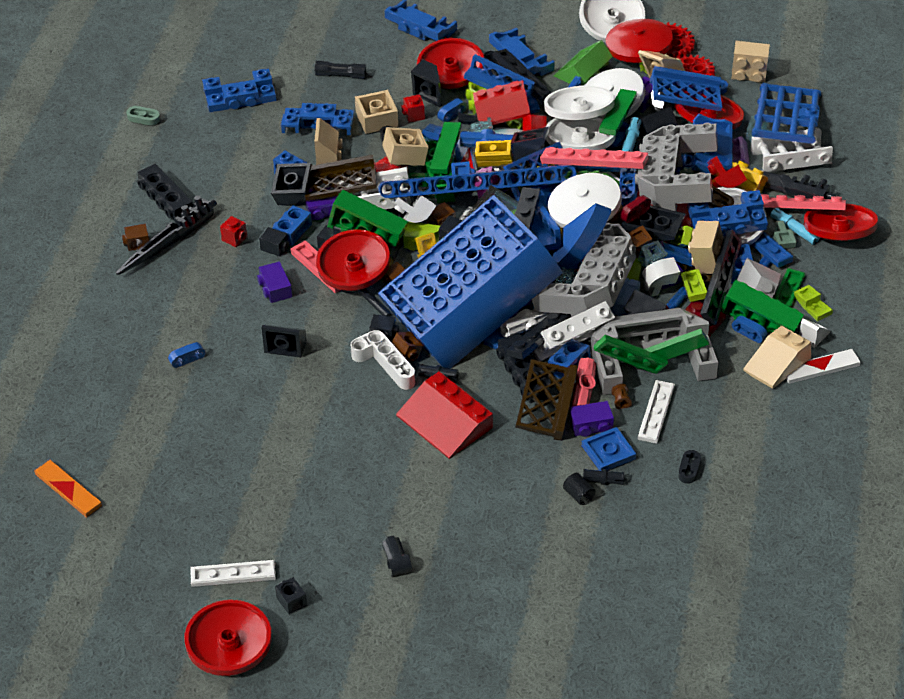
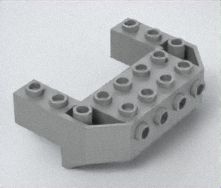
M717 124L662 126L644 136L643 144H640V152L648 153L649 160L644 169L636 168L635 185L639 186L640 196L645 195L650 198L651 205L673 211H677L679 203L712 202L711 173H683L675 175L676 167H683L684 153L717 151Z
M606 223L597 241L586 254L573 283H550L532 299L535 312L571 314V317L605 301L609 308H611L636 258V248L632 243L631 236L620 224Z
M682 308L617 316L613 320L598 326L591 334L590 355L596 363L595 371L603 395L612 394V387L623 383V375L619 363H624L594 351L593 345L605 334L646 349L702 328L709 339V322ZM709 339V345L687 352L697 381L717 378L718 360Z

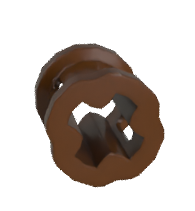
M617 384L611 389V393L615 397L614 406L617 409L629 408L632 405L631 398L628 397L629 389L625 384Z

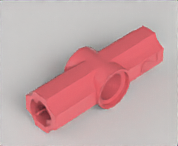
M581 358L579 360L572 391L571 407L590 404L592 389L596 385L594 379L596 363L592 358Z

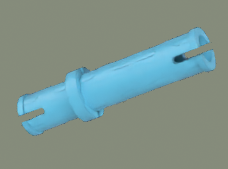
M637 117L631 118L629 128L626 129V138L622 151L633 152L635 141L640 134L641 120H638Z
M775 208L771 212V218L777 221L783 220L785 228L792 229L793 232L812 245L815 244L814 241H819L820 237L808 232L803 224L794 219V216L784 213L779 208Z

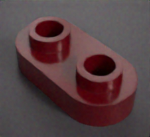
M645 195L637 197L621 209V219L627 223L633 222L648 211L651 206V199Z

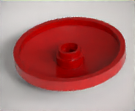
M652 19L625 21L613 27L606 36V47L611 55L618 60L632 63L642 62L638 54L640 50L666 54L673 44L671 29L666 24Z
M447 38L426 46L420 52L417 64L424 59L437 65L441 88L452 89L466 86L471 82L464 79V74L471 67L472 57L476 54L484 58V55L476 44L468 40ZM476 62L477 67L484 69L481 63Z
M722 95L721 111L675 104L677 112L691 123H693L698 114L712 119H726L732 122L733 130L742 124L744 112L741 107Z
M846 203L845 210H808L804 215V227L811 234L821 238L853 240L874 233L878 227V216L866 207Z
M348 230L332 236L324 242L316 256V266L321 279L333 288L346 291L360 290L375 284L386 274L390 265V252L387 243L379 235L367 230Z
M222 600L205 606L190 619L184 635L186 652L190 660L201 670L220 676L240 674L258 665L267 655L272 641L271 627L266 615L256 606L240 600Z

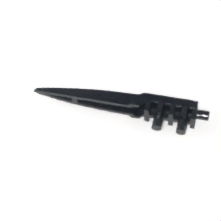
M766 171L763 173L764 176L768 177L765 188L783 192L784 195L795 198L797 195L806 196V199H813V196H823L824 199H831V197L836 196V194L830 193V185L827 184L826 179H821L818 185H815L814 181L810 180L809 175H804L801 181H798L797 176H793L791 180L789 175H779Z
M199 195L195 196L194 208L188 207V205L182 206V217H175V223L170 222L167 224L165 229L135 252L117 270L116 274L120 275L164 250L182 236L186 237L214 215L213 208L217 205V202L214 199L207 201Z

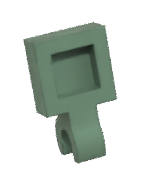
M783 220L776 221L777 227L773 233L774 240L784 249L796 247V240L792 229L786 230Z

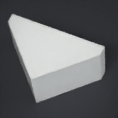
M802 319L799 335L809 340L811 346L815 348L831 331L815 322Z

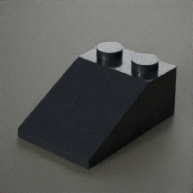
M651 205L645 214L633 222L627 223L623 220L621 227L629 233L643 225L652 237L653 242L675 240L685 213Z

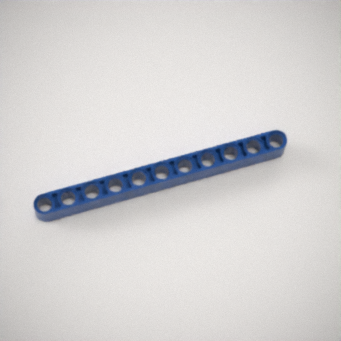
M569 165L388 180L379 184L378 191L384 198L562 183L569 179L563 176L565 169L569 168L571 170L569 178L576 176V170ZM548 170L553 172V177L550 180L545 178V173ZM534 172L535 179L531 182L528 181L527 174ZM512 173H516L518 177L515 183H510L509 176ZM493 175H498L500 178L499 183L496 185L491 183ZM479 176L482 183L479 186H474L473 179ZM457 178H462L464 181L461 188H456L455 186ZM442 179L445 181L446 186L440 190L436 184ZM422 181H426L428 184V188L425 191H420L418 188L419 183ZM403 183H408L410 186L409 191L406 193H402L400 190V186ZM386 184H389L392 188L389 194H383L382 187Z

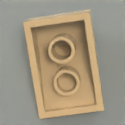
M780 326L766 338L743 371L773 389L784 381L788 375L811 359V342Z

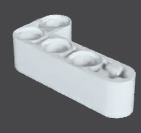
M371 331L351 342V357L354 361L363 362L374 357L401 389L409 390L415 386L414 368L381 331Z

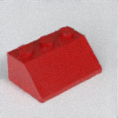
M523 80L513 81L506 85H497L486 90L481 89L473 93L480 128L531 115Z

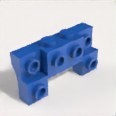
M402 0L399 4L392 7L389 6L385 10V18L397 23L399 30L424 41L427 38L436 41L443 37L449 38L457 31V21L454 20L451 24H447V17L443 16L436 23V17L418 10L417 4L408 7L407 0Z
M517 28L507 32H493L489 34V43L497 50L507 49L532 74L538 73L540 76H543L555 70V62L553 60L547 62L546 54L534 58V53L525 45L526 36L522 35L519 37Z
M269 68L252 71L253 80L221 85L219 77L203 79V89L209 113L276 101Z
M302 103L301 108H285L281 130L282 133H285L286 127H295V133H299L300 125L301 128L316 129V120L321 118L336 130L347 129V135H351L354 110H340L336 108V104Z
M698 114L693 120V125L704 123L717 124L718 149L715 152H696L692 157V170L698 173H710L707 162L716 156L725 171L730 170L733 160L732 122L726 119H712Z
M760 191L742 192L740 198L742 204L709 208L708 202L687 203L692 228H696L697 221H719L723 236L729 230H733L735 234L766 230L768 222L763 210L764 203Z

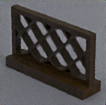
M373 155L313 165L305 195L306 201L338 196L342 190L355 193L377 189L376 167Z
M531 359L515 428L553 436V440L561 441L578 366L570 364V368ZM533 367L542 368L545 373L537 376L533 371ZM556 371L564 373L563 378L557 381L552 375ZM548 376L553 383L544 386L540 379ZM537 382L541 389L533 393L529 385ZM556 386L560 393L552 397L548 390ZM544 392L549 399L541 403L536 396ZM533 398L537 406L529 409L525 402ZM552 403L556 410L548 413L544 406ZM541 409L545 416L537 420L532 412ZM529 415L534 421L530 424L521 423V418ZM548 419L552 424V429L543 428L540 423Z

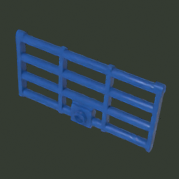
M762 83L760 85L761 94L757 101L758 110L754 117L756 121L755 127L752 129V136L810 144L815 143L816 138L814 134L815 127L818 125L820 109L818 103L821 91ZM768 91L778 92L777 100L767 99ZM785 93L795 94L794 102L784 101ZM802 95L812 96V103H801ZM765 106L776 107L775 114H764ZM782 109H793L792 118L782 117ZM762 122L773 123L772 131L761 130ZM780 124L791 125L790 133L779 132ZM797 127H808L807 135L797 134Z

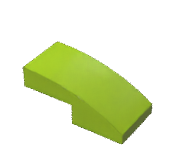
M810 285L794 292L800 305L817 322L832 315L833 310L821 301V294Z

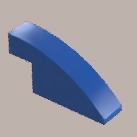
M595 203L563 227V247L553 254V259L562 271L567 273L571 271L590 251L611 214L610 208Z

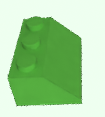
M600 40L582 49L553 76L569 84L575 76L581 77V85L584 86L590 80V77H594L600 72V68L602 69L609 64L608 61L613 56L604 42Z

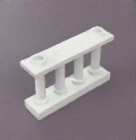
M815 128L814 137L816 141L813 144L752 137L751 151L753 155L763 154V171L771 172L832 163L833 147H821L820 128ZM808 129L797 131V134L807 135Z
M407 167L376 172L377 189L352 194L361 195L358 197L382 209L394 208L396 205L392 202L395 198H384L380 193H368L378 192V186L383 181L409 179ZM408 183L401 184L400 190L402 193L409 191L408 188H404L409 186ZM386 184L382 187L383 194H389L391 192H386V190L392 189L389 184ZM410 196L398 197L411 205Z
M602 302L542 331L541 335L545 342L532 353L537 361H543L553 356L563 344L571 339L582 342L591 338V334L598 326L613 320L615 316L607 302Z

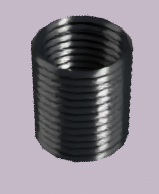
M579 473L569 475L563 484V489L580 505L585 504L580 500L582 496L586 497V500L591 501L596 493L595 488Z

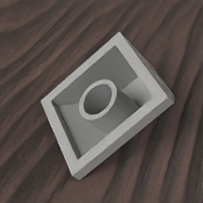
M747 258L737 280L746 283L757 291H762L765 295L772 298L779 284L781 274Z

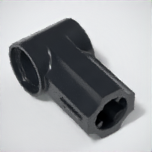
M393 535L382 541L387 557L388 569H391L392 572L391 577L412 572L409 555L405 554L399 537Z

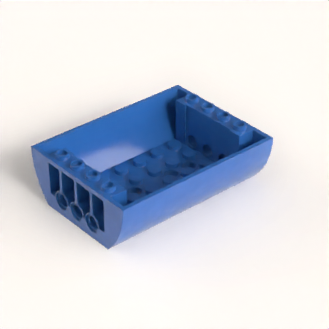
M492 195L380 290L378 296L401 323L422 343L423 347L432 357L442 365V368L451 369L563 272L540 240L495 195ZM492 240L490 245L484 246L486 241ZM472 253H477L474 258H469ZM448 277L445 283H440L443 278ZM433 290L431 295L425 296L427 291Z

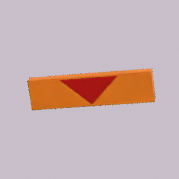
M51 460L34 471L37 477L85 517H88L102 506L101 501Z

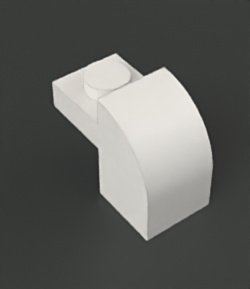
M418 195L412 206L398 197H395L392 202L396 205L394 207L402 214L405 211L407 212L403 219L413 223L422 222L427 219L436 207L434 203L422 195Z
M674 257L655 261L643 270L645 289L652 297L659 294L662 285L676 283L680 270Z

